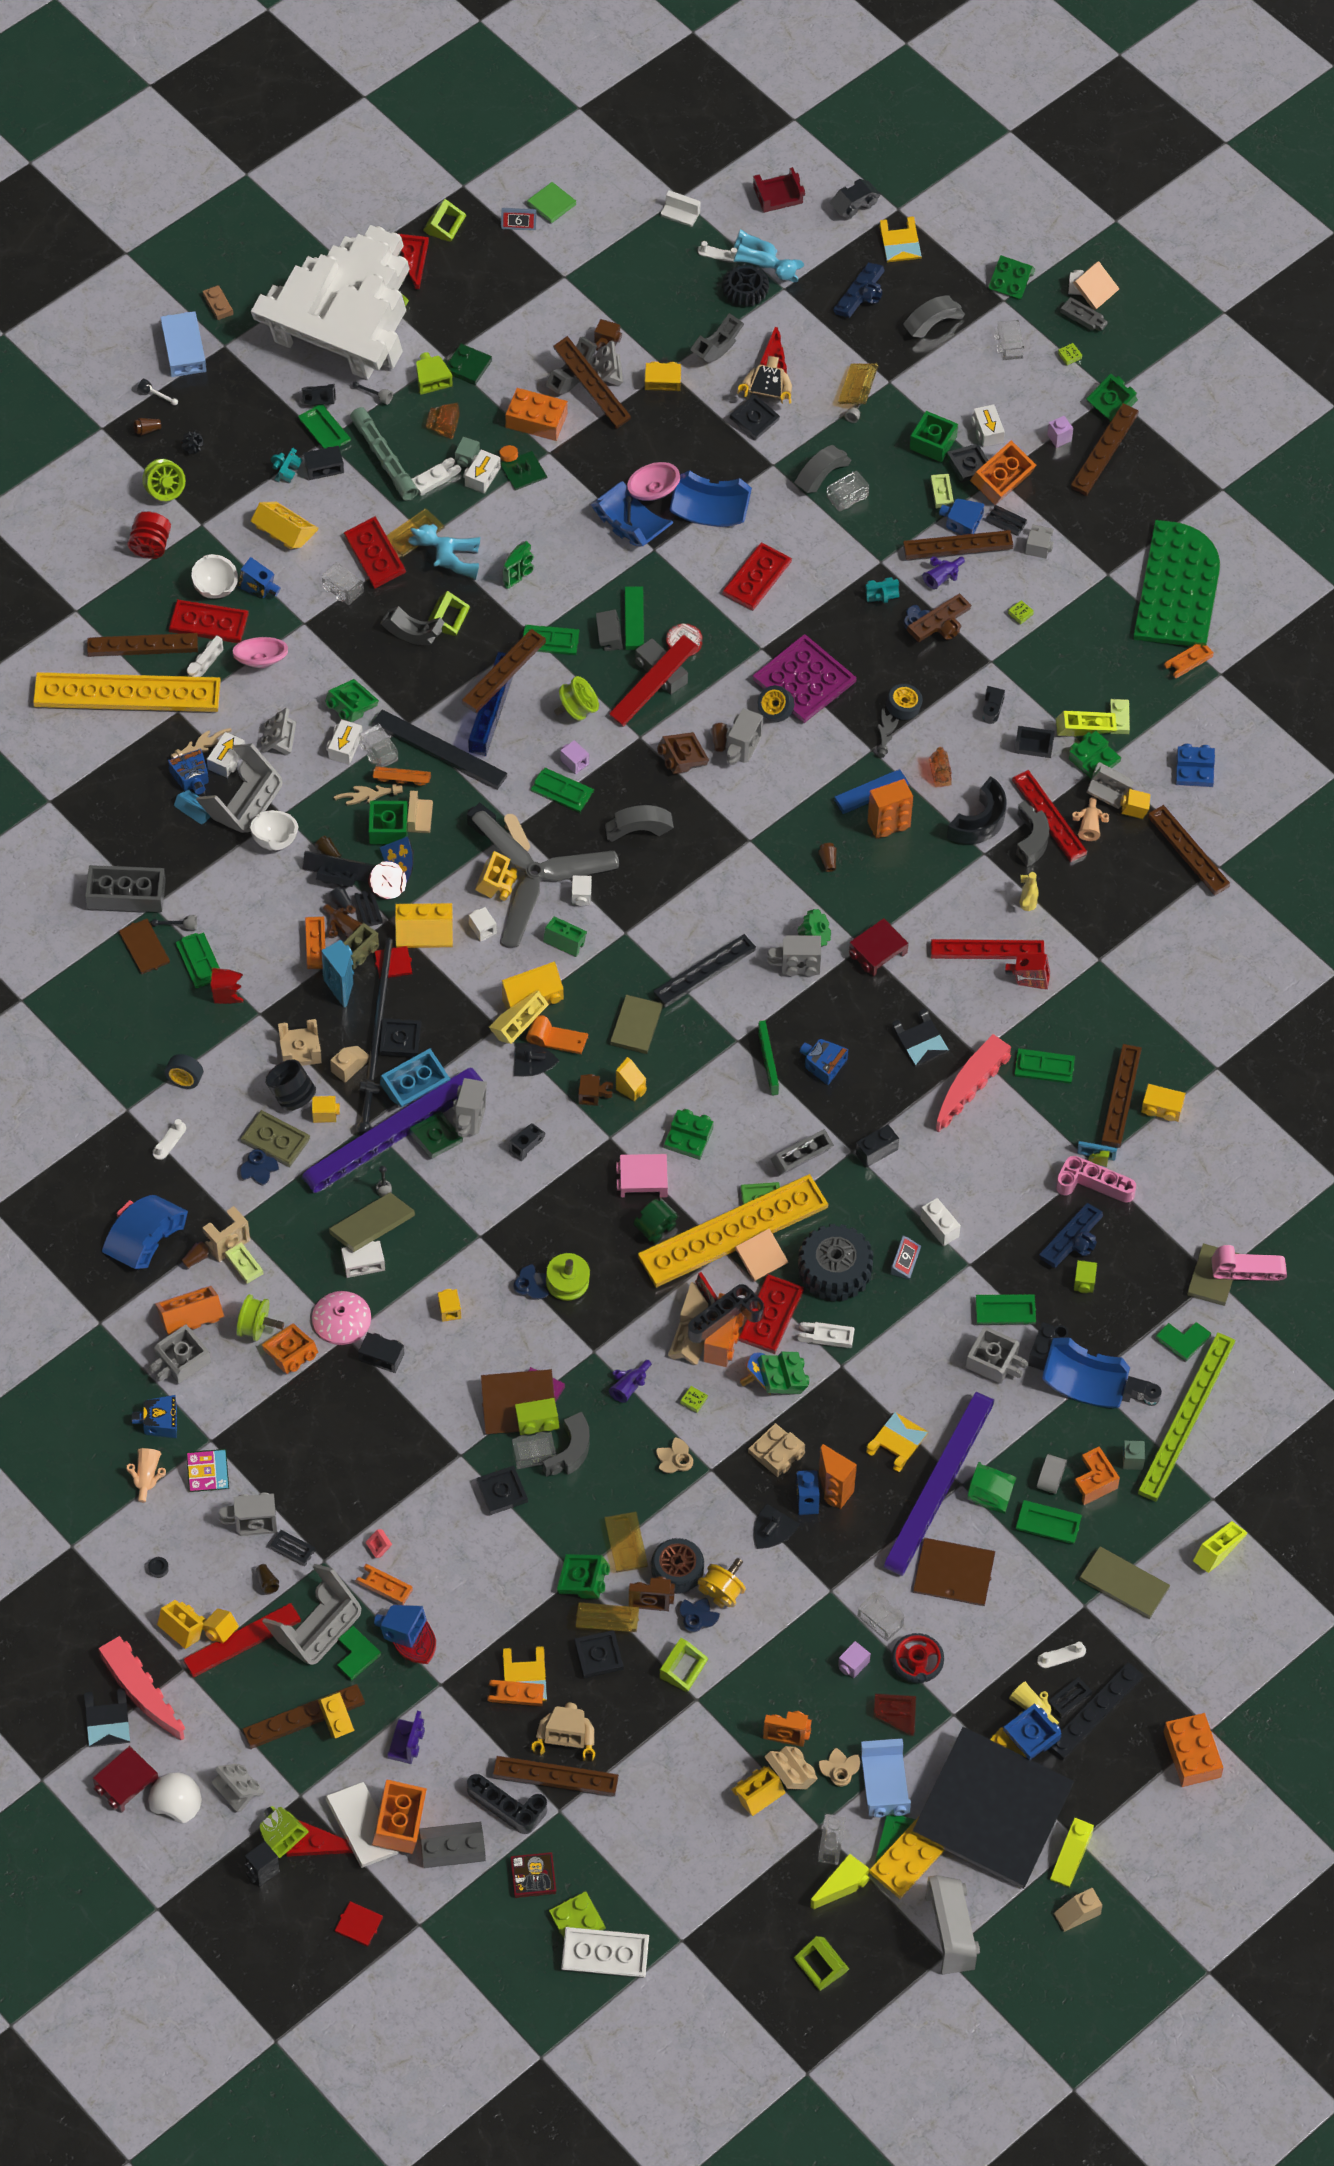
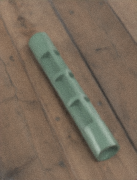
M359 407L353 410L350 414V419L370 445L371 451L380 460L382 468L387 471L393 480V484L404 500L413 499L419 492L418 488L410 476L405 473L398 462L397 456L388 447L385 438L378 432L374 421L366 409Z

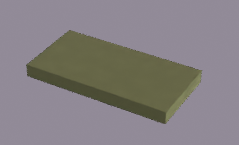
M390 1192L329 1228V1231L333 1237L355 1252L415 1216V1212Z
M1101 1546L1080 1576V1581L1149 1619L1170 1588V1585Z

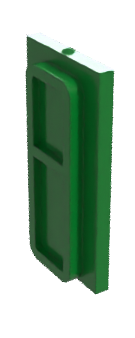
M323 404L298 416V419L323 449L334 446L340 447L351 441L348 434Z
M525 624L523 637L532 629L546 638V643L537 652L577 654L579 629Z
M544 768L536 778L531 791L580 813L594 792V789L548 768Z
M204 932L183 937L182 940L176 942V946L195 989L210 984L212 968L220 967Z
M1018 1048L1015 1076L1072 1084L1075 1056Z
M976 1295L975 1310L977 1324H1036L1035 1295Z
M1024 1500L1016 1530L1075 1544L1082 1515Z
M896 1815L886 1816L875 1863L916 1819Z

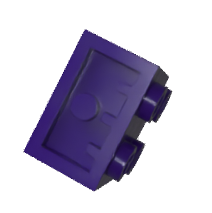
M417 1710L414 1722L398 1719L388 1752V1759L412 1764L413 1758L418 1757L420 1746H418L419 1739H423L425 1727H423L425 1719H422L421 1711Z

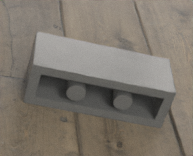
M650 639L635 650V662L648 673L666 654V651L655 640ZM680 666L661 688L667 690L672 695L688 683V672Z
M823 1129L777 1153L770 1160L779 1176L827 1152L834 1144L826 1130Z

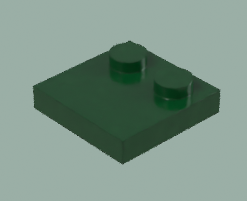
M461 343L446 366L452 373V376L476 386L492 362V356Z
M441 1111L409 1129V1133L431 1159L463 1142V1137L458 1136L454 1126Z

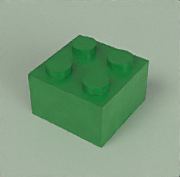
M926 411L911 434L910 449L942 462L957 438L958 424Z
M370 801V844H390L407 837V801Z

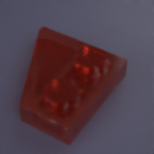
M875 1694L874 1716L914 1736L916 1696Z

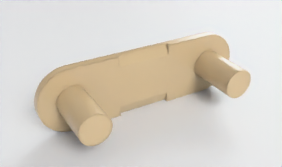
M513 814L505 815V828L510 831L511 836L526 851H529L530 844L517 817Z

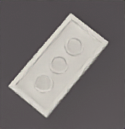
M364 1782L326 1796V1801L361 1868L399 1854L397 1850L372 1845L379 1810Z
M565 1927L562 1970L645 1978L649 1935Z

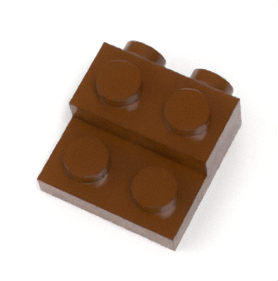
M694 732L662 736L657 746L658 754L663 755L666 768L671 769L673 774L689 772L691 767L707 765L709 761Z
M665 1577L651 1578L650 1585L642 1582L630 1583L629 1608L669 1612L670 1604L674 1605L675 1584L671 1583V1579H666Z

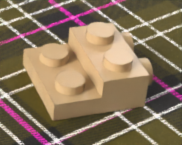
M775 1423L748 1449V1453L778 1477L782 1472L786 1473L795 1460H800L803 1457L805 1444L791 1432L788 1434Z
M785 1746L780 1752L770 1751L764 1756L787 1789H808L818 1779L814 1768L806 1763L802 1752L796 1747Z

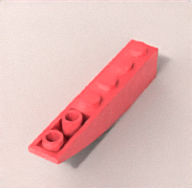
M992 1034L967 1061L952 1083L942 1104L936 1124L938 1132L943 1127H948L955 1114L959 1115L964 1105L973 1100L976 1092L986 1086L987 1080L998 1073L999 1067L1002 1064L1005 1065L1010 1060V1045Z
M119 1636L99 1648L101 1659L119 1686L125 1689L127 1696L164 1730L180 1740L184 1739L183 1730H185L183 1723L180 1719H175L173 1716L175 1714L169 1703L165 1704L163 1701L164 1696L161 1690L154 1688L152 1677L148 1672L144 1673L142 1670L143 1665L137 1656L134 1657L132 1655V1648L127 1641L123 1642Z

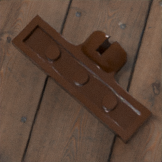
M959 593L907 627V631L918 642L935 632L940 633L946 640H951L952 637L954 638L960 632L962 627L956 618L969 611L972 605Z

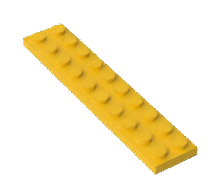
M37 672L34 707L218 712L221 679L220 677Z
M808 1174L638 1253V1258L657 1288L736 1251V1246L767 1229H770L773 1234L828 1208V1203L811 1175Z
M1002 1727L990 1739L1026 1757L1003 1731ZM918 1818L869 1870V1873L899 1899L909 1891L945 1851L912 1834Z

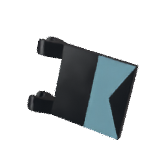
M926 1008L919 1010L918 1018L922 1024L906 1031L903 1030L899 1020L893 1021L891 1026L892 1031L899 1038L915 1067L949 1052V1049L931 1021Z
M124 1688L117 1689L118 1704L94 1706L93 1693L86 1692L84 1694L89 1747L130 1743L127 1698Z

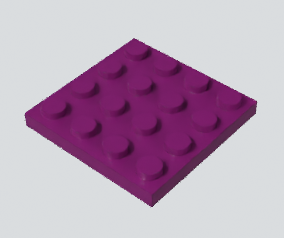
M805 634L753 675V680L763 689L777 685L789 691L795 703L792 714L803 723H806L852 686L857 678Z

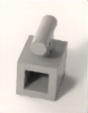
M1032 524L1025 554L1047 559L1048 552H1052L1054 542L1051 541V536L1054 529Z

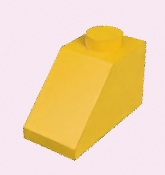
M627 1057L616 1070V1090L635 1102L639 1096L642 1097L646 1092V1078L633 1061Z

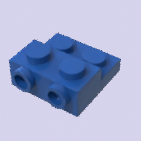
M1191 744L1178 746L1176 785L1213 787L1215 748H1211L1209 745L1192 747Z
M1035 1703L1003 1728V1731L1029 1760L1044 1750L1045 1752L1058 1742L1062 1734L1059 1726L1054 1722L1052 1723L1047 1718L1045 1710L1041 1707L1038 1708Z

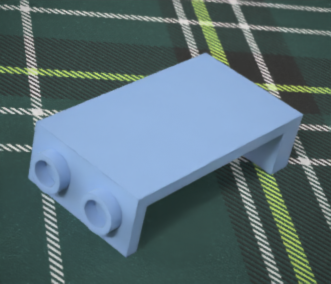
M196 312L162 316L161 326L170 363L171 377L207 372Z
M889 1739L861 1742V1758L869 1817L875 1816L879 1818L885 1815L903 1816L910 1814L911 1801L908 1799L903 1740Z

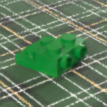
M1112 374L1086 398L1087 402L1110 422L1123 403L1132 407L1138 401L1136 397L1137 392L1132 387L1127 388L1124 385L1125 382L1119 376L1114 377Z
M352 679L328 690L325 702L329 709H334L338 712L342 720L354 722L362 718L365 711L376 707L379 700L355 679Z
M1094 731L1092 734L1088 732L1083 737L1081 743H1074L1069 749V760L1089 778H1092L1097 763L1100 762L1113 768L1121 762V756L1108 746L1109 741L1097 731Z
M689 1109L677 1110L671 1123L670 1132L664 1143V1148L700 1160L712 1134L714 1121L707 1115H701L700 1117L693 1115V1112Z
M781 1351L779 1355H760L758 1358L767 1393L801 1394L808 1387L809 1376L804 1373L805 1362L803 1358H800L799 1352Z
M566 1554L557 1591L559 1594H578L580 1598L599 1599L600 1593L605 1592L604 1578L605 1575H609L610 1565L603 1555Z

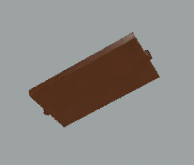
M148 919L131 923L130 926L119 930L141 974L157 970L159 967L170 963Z

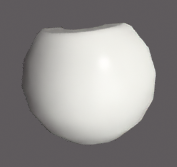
M214 554L203 556L192 568L191 577L194 588L204 597H225L237 585L238 573L236 567L223 556Z
M271 810L257 814L251 822L250 830L253 839L262 848L276 851L288 847L295 840L298 824L291 815L282 811Z
M178 1772L165 1774L158 1778L150 1789L148 1797L151 1812L166 1814L180 1823H186L194 1818L200 1809L202 1801L200 1788L190 1776Z

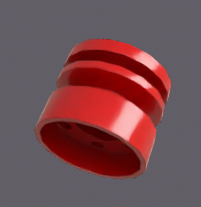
M155 512L138 513L134 518L132 531L128 539L130 551L143 558L157 559L162 557L171 531V523L163 515Z

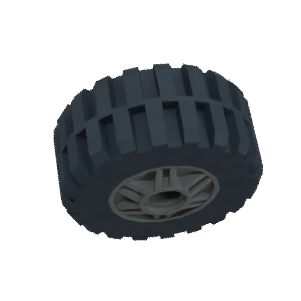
M829 1224V1227L826 1228L825 1226L818 1227L817 1232L813 1230L809 1233V1237H805L799 1250V1277L803 1280L805 1288L808 1289L810 1287V1293L813 1295L818 1294L819 1298L824 1300L830 1298V1301H836V1299L844 1301L848 1300L849 1296L853 1298L858 1295V1291L862 1292L866 1288V1284L871 1279L873 1268L871 1245L869 1241H865V1236L862 1233L857 1234L856 1229L852 1227L848 1229L846 1228L847 1225L841 1224L839 1227L835 1226V1224Z

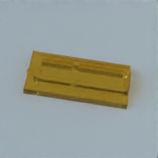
M851 364L838 403L866 404L878 364Z
M424 509L389 533L387 537L394 550L404 557L418 547L408 542L410 537L415 536L411 532V528L418 529L425 524H434L438 528L437 534L445 526L432 513Z
M632 1512L605 1517L616 1573L648 1567L637 1513Z
M579 1603L576 1614V1627L637 1632L639 1607Z

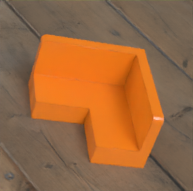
M1100 1447L1082 1455V1460L1090 1472L1076 1478L1075 1484L1083 1495L1082 1503L1086 1505L1118 1489L1120 1477Z

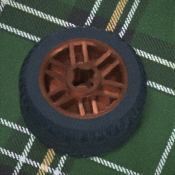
M672 1538L662 1542L655 1549L651 1559V1573L653 1578L665 1577L666 1579H671V1583L675 1584L674 1592L684 1593L695 1588L698 1585L699 1578L703 1577L704 1557L699 1547L692 1541L690 1542V1540L683 1538Z

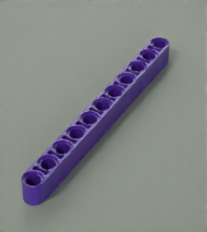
M467 1068L451 1078L450 1081L432 1090L306 1170L302 1175V1179L314 1193L323 1190L410 1134V1127L440 1111L443 1114L452 1108L455 1099L458 1100L459 1098L457 1097L458 1086H462L464 1078L483 1081L473 1068Z
M975 1392L887 1556L884 1564L885 1569L901 1576L904 1575L984 1425L995 1399L979 1392Z

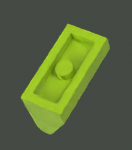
M444 199L436 207L423 231L428 235L451 242L466 214ZM444 213L457 217L449 233L438 226Z
M447 591L439 597L428 621L439 617L442 619L448 606L461 609L453 627L444 623L441 628L443 633L456 636L470 606Z
M680 1637L660 1669V1678L688 1692L707 1663L708 1657L687 1640ZM687 1653L698 1659V1662L686 1681L683 1682L673 1671L684 1654Z
M816 1936L794 1957V1960L819 1991L849 1970L824 1937ZM814 1950L820 1953L833 1970L823 1981L804 1959Z

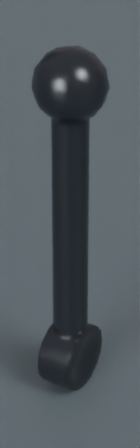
M629 495L626 497L627 524L632 526L631 502L633 498Z

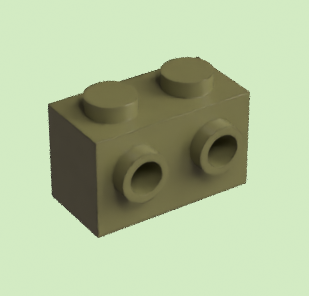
M365 923L343 942L352 950V969L362 965L366 957L370 953H374L379 946L378 933Z

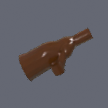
M328 904L323 907V910L331 916L329 935L334 938L338 935L337 928L349 938L363 924L347 915L348 913L353 914L356 911V908L351 905L345 909L338 908L337 910H334Z

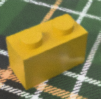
M656 361L646 363L645 390L680 391L681 364L675 362L659 363Z
M1148 1084L1141 1113H1145L1148 1116L1161 1117L1168 1121L1179 1122L1186 1093Z
M335 1692L318 1699L332 1738H338L354 1731L340 1692Z

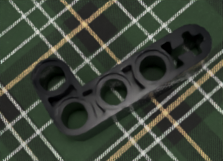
M737 1285L689 1322V1340L694 1343L704 1341L739 1313H742L750 1322L761 1321L764 1315L763 1301L747 1285ZM709 1318H715L716 1320L711 1321V1320H708V1319H709Z
M473 1774L467 1780V1792L472 1799L522 1834L531 1833L547 1814V1799L542 1794L532 1795L522 1805L480 1774ZM496 1796L497 1799L492 1801L489 1800L488 1797ZM535 1804H541L543 1807L536 1809L533 1806ZM508 1807L514 1809L512 1812L504 1811ZM523 1819H528L530 1822L528 1824H523L520 1821Z

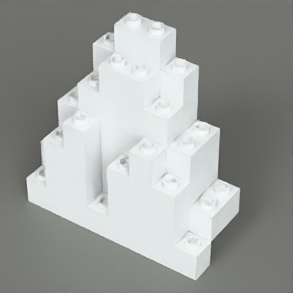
M370 225L364 236L360 234L356 238L345 236L340 246L333 245L327 256L322 254L319 258L308 256L302 267L295 265L284 287L273 285L267 296L260 294L251 310L253 319L268 325L274 342L291 348L293 344L291 335L348 358L352 374L369 380L374 369L379 371L382 365L394 369L403 352L395 330L406 312L402 294L398 290L410 270L408 261L404 257L398 256L404 246L401 236L394 232H387L380 226Z

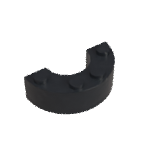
M990 776L980 788L979 801L984 805L985 810L975 816H965L958 813L948 825V839L962 844H977L989 840L1000 831L1005 820L1007 799L1004 789L995 778Z

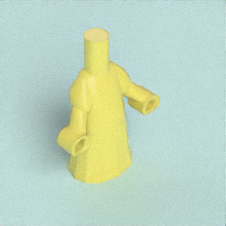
M1031 872L1029 876H1020L1021 883H1025L1019 901L1024 911L1034 910L1037 905L1039 892L1036 882L1037 875L1034 872Z
M1025 1681L1010 1695L1009 1699L1025 1710L1035 1703L1038 1708L1041 1707L1045 1710L1047 1718L1052 1723L1059 1724L1050 1714L1051 1706L1047 1701L1048 1693L1046 1691H1043L1038 1696Z

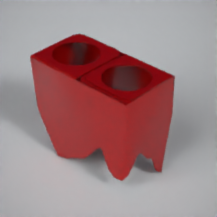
M212 968L211 989L214 1003L229 1004L242 1003L244 1001L243 998L237 997V994H235L237 993L236 990L241 988V985L236 983L242 978V973L229 969Z

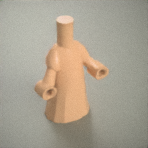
M1094 797L1089 799V807L1081 810V812H1073L1072 814L1074 821H1079L1083 817L1078 835L1079 838L1086 841H1096L1101 836L1099 818H1101L1102 822H1109V815L1102 813L1101 810L1096 808L1097 799Z
M140 1448L137 1450V1473L135 1472L134 1464H128L127 1471L134 1478L135 1486L140 1489L138 1501L144 1503L146 1502L147 1491L152 1489L156 1482L166 1475L165 1468H159L158 1473L155 1475L161 1455L160 1451Z

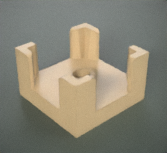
M316 1019L307 1020V1028L288 1030V1023L278 1024L283 1061L295 1059L302 1066L322 1063Z
M234 1206L227 1210V1214L235 1222L222 1232H219L212 1223H208L203 1227L204 1234L211 1240L204 1243L218 1262L226 1258V1251L241 1242L245 1245L250 1241L248 1221Z

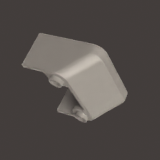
M252 743L233 745L232 747L243 760L239 765L238 773L244 782L227 807L216 795L196 798L197 802L213 820L241 833L251 831L250 826L257 814L266 811L282 787L281 776Z
M314 1564L312 1567L323 1580L316 1589V1597L320 1604L295 1631L293 1627L266 1618L262 1621L279 1644L303 1662L311 1665L318 1663L338 1641V1638L351 1627L361 1614L359 1602L335 1570L319 1564Z
M935 1875L928 1877L925 1899L926 1901L932 1900L943 1952L941 1973L945 1975L975 1970L977 1954H980L978 1941H974L965 1900V1896H967L966 1884L962 1883L960 1879Z

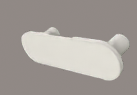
M703 241L698 248L700 256L737 263L733 262L737 252L736 248H732L731 251L707 246L706 241Z
M180 1119L175 1120V1123L163 1139L156 1145L153 1150L155 1159L162 1160L166 1158L185 1133L186 1125Z
M1077 1642L1055 1651L1044 1652L1038 1657L1037 1662L1042 1668L1053 1667L1083 1657L1086 1653V1648L1081 1642Z

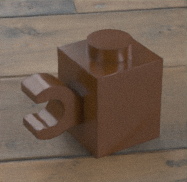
M600 319L594 331V343L597 345L596 351L610 341H613L615 346L617 343H620L622 333L620 332L619 324Z
M593 1074L581 1075L579 1104L598 1106L599 1096L612 1098V1091H606V1089H613V1083L605 1082L600 1086V1076Z

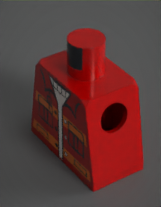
M1047 954L1018 955L1016 964L1006 963L1005 974L1016 975L1018 985L1048 990L1050 968Z

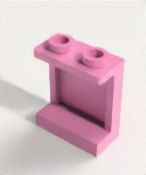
M667 1154L620 1155V1162H616V1173L620 1174V1179H617V1191H621V1197H625L626 1192H660V1197L668 1196Z

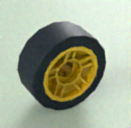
M898 684L890 689L886 707L894 717L901 720H909L918 715L923 702L922 695L912 685Z
M777 685L764 689L759 695L757 702L761 715L774 722L784 721L790 717L795 706L792 694Z
M183 1054L172 1056L165 1069L167 1079L174 1085L184 1089H193L198 1086L204 1072L202 1065L197 1060Z

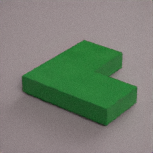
M1195 1322L1183 1334L1168 1323L1156 1335V1340L1187 1362L1211 1337V1332L1198 1322Z
M354 1626L338 1638V1642L350 1654L337 1665V1668L351 1681L381 1656V1652Z

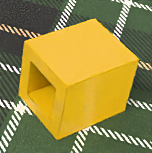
M1129 789L1120 801L1122 814L1143 819L1149 811L1150 794Z
M314 1096L312 1098L313 1123L336 1122V1115H340V1103H336L335 1096Z
M445 1289L442 1292H438V1304L442 1322L462 1319L457 1289Z
M218 1608L203 1624L206 1636L211 1641L222 1643L239 1627L231 1612Z

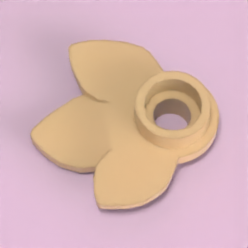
M674 1438L672 1448H657L656 1450L658 1458L662 1461L659 1469L665 1473H674L678 1470L688 1471L693 1466V1458L688 1453L689 1447L679 1438ZM681 1461L687 1462L686 1464H680Z
M838 1748L833 1750L829 1761H819V1768L822 1774L830 1777L832 1782L840 1787L848 1785L851 1781V1776L857 1773L860 1767L858 1755L846 1758ZM843 1775L845 1778L838 1779V1776Z

